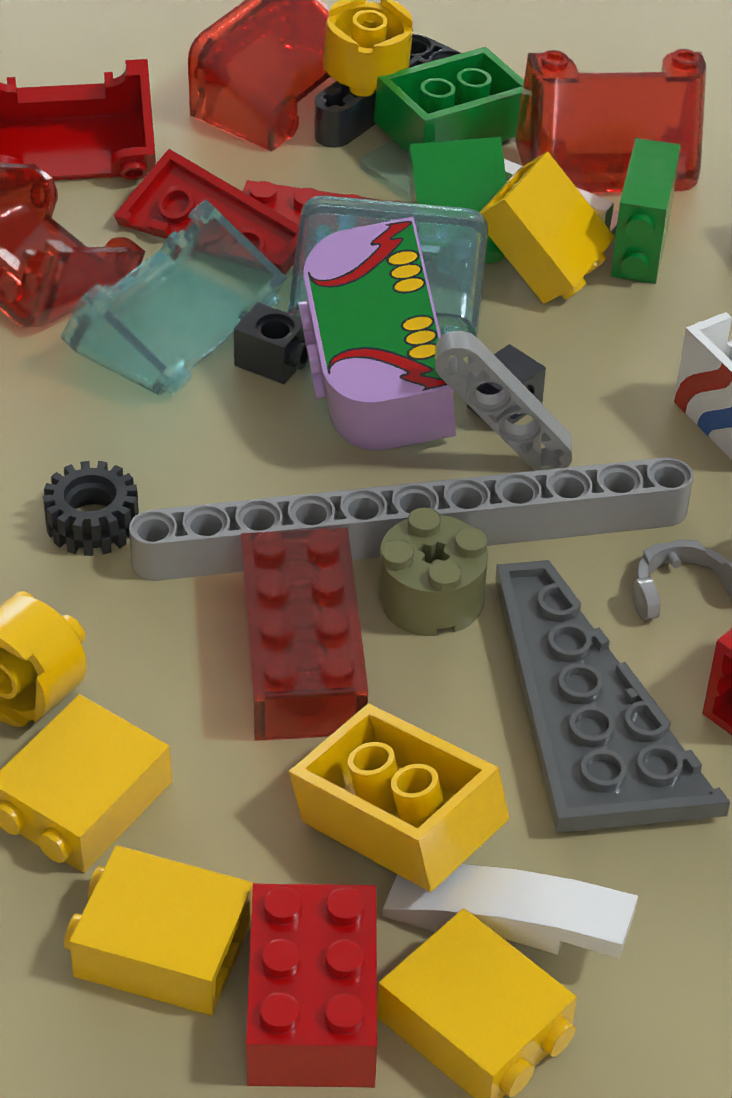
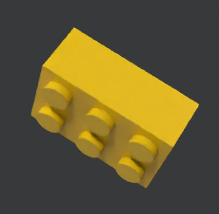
M369 703L288 771L302 822L429 892H432L509 820L499 767Z

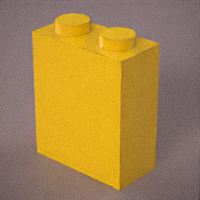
M548 151L518 169L475 217L476 221L543 304L560 295L566 300L581 290L586 284L583 278L584 275L595 270L606 260L607 257L603 252L615 239L612 232Z
M79 694L0 770V827L9 834H20L37 844L51 860L57 863L66 862L82 873H85L172 783L170 746Z
M115 845L106 866H98L92 875L88 889L89 901L83 913H75L67 927L64 946L71 953L73 977L213 1016L251 926L253 882Z
M463 908L378 983L377 1018L473 1098H503L506 1094L509 1097H514L528 1084L534 1073L535 1066L548 1054L552 1057L558 1056L571 1042L576 1032V1026L573 1025L577 996Z

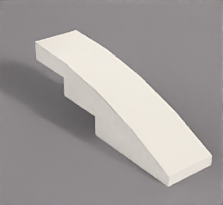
M461 864L432 892L397 874L383 907L382 916L437 932L460 910L465 908L503 939L557 955L562 942H566L620 959L636 911L638 896L574 879L517 869Z

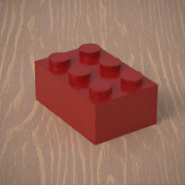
M253 883L246 1034L247 1086L375 1088L377 1059L376 885Z

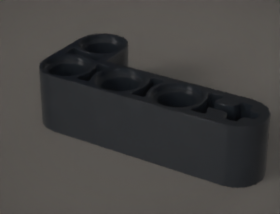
M413 34L409 68L461 54V52L427 36ZM336 81L318 93L315 97L314 112L315 140L326 147H343L376 125L374 122L376 90L371 96H357L350 91L349 86Z

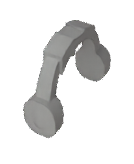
M676 540L675 542L664 544L658 543L643 551V558L638 566L637 579H634L632 587L633 601L638 614L643 620L660 616L659 594L650 574L666 564H671L673 568L680 567L681 562L692 563L702 567L708 566L720 576L725 591L732 599V561H728L721 554L710 548L703 547L699 541Z

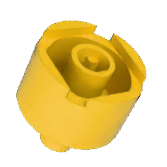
M367 0L337 1L331 6L326 21L323 69L339 83L349 86L353 94L357 96H371L377 88L378 76L390 75L409 68L413 35L412 15L403 5L394 0H381V4L367 2Z
M25 591L17 592L0 605V721L15 727H24L29 721H35L36 723L81 684L87 669L86 656L82 646L86 635L82 625L72 616H61L52 607L35 599Z

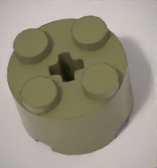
M431 508L415 509L410 512L408 519L393 526L382 540L379 564V599H381L384 605V613L388 619L405 631L423 636H437V629L454 626V632L470 626L479 617L484 606L488 564L487 536L485 533L459 519L439 515L437 511Z

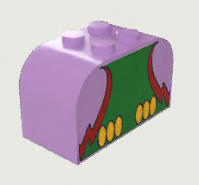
M414 216L346 229L322 239L315 245L306 259L304 283L307 301L298 302L316 398H327L330 418L336 431L349 443L367 450H387L456 436L453 389L438 375L435 368V346L441 338Z

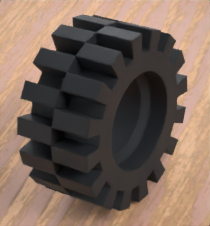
M89 461L80 462L81 469L75 470L72 464L65 466L64 476L58 472L54 473L51 476V484L46 483L44 487L43 503L46 528L49 537L54 538V544L59 548L66 544L67 552L76 554L79 547L84 548V556H94L93 548H101L103 555L111 553L112 543L119 549L127 544L126 536L130 538V522L134 516L139 514L137 485H134L133 477L129 473L123 476V468L117 465L109 471L108 464L104 461H98L97 468H90ZM91 504L106 506L101 510L90 512L77 510L82 506Z

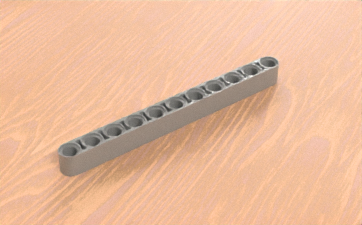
M656 458L154 509L139 513L130 522L131 563L134 572L139 577L146 580L159 581L380 557V546L386 533L399 522L408 519L410 512L418 508L434 509L439 515L459 519L474 528L482 530L487 536V546L669 527L681 523L687 515L693 483V471L688 464L675 458Z

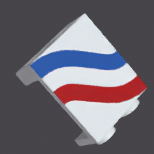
M725 312L686 327L674 403L732 460V361L725 355L732 317Z

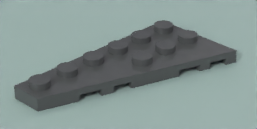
M549 560L497 564L495 580L556 833L727 816L730 806L729 799L720 787L713 789L701 773L702 763L691 749L684 750L669 730L671 723L627 663H619L609 649V639L600 627L595 629L580 611L581 602Z

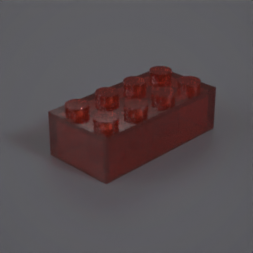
M348 528L241 533L242 586L255 741L329 737L368 704V683Z

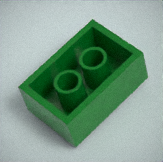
M482 47L403 69L390 75L378 76L374 122L407 153H409L410 144L493 137H501V141L505 142L511 138L529 133L535 89L487 47Z

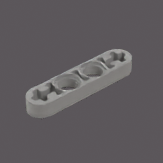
M452 331L444 334L435 346V368L438 375L531 468L538 471L569 467L572 462V437L569 431L477 337L464 331ZM468 356V364L462 358ZM493 382L502 386L503 390L494 395H486L477 391L476 388L480 384ZM516 413H524L530 415L533 420L525 425H515L507 421V418Z

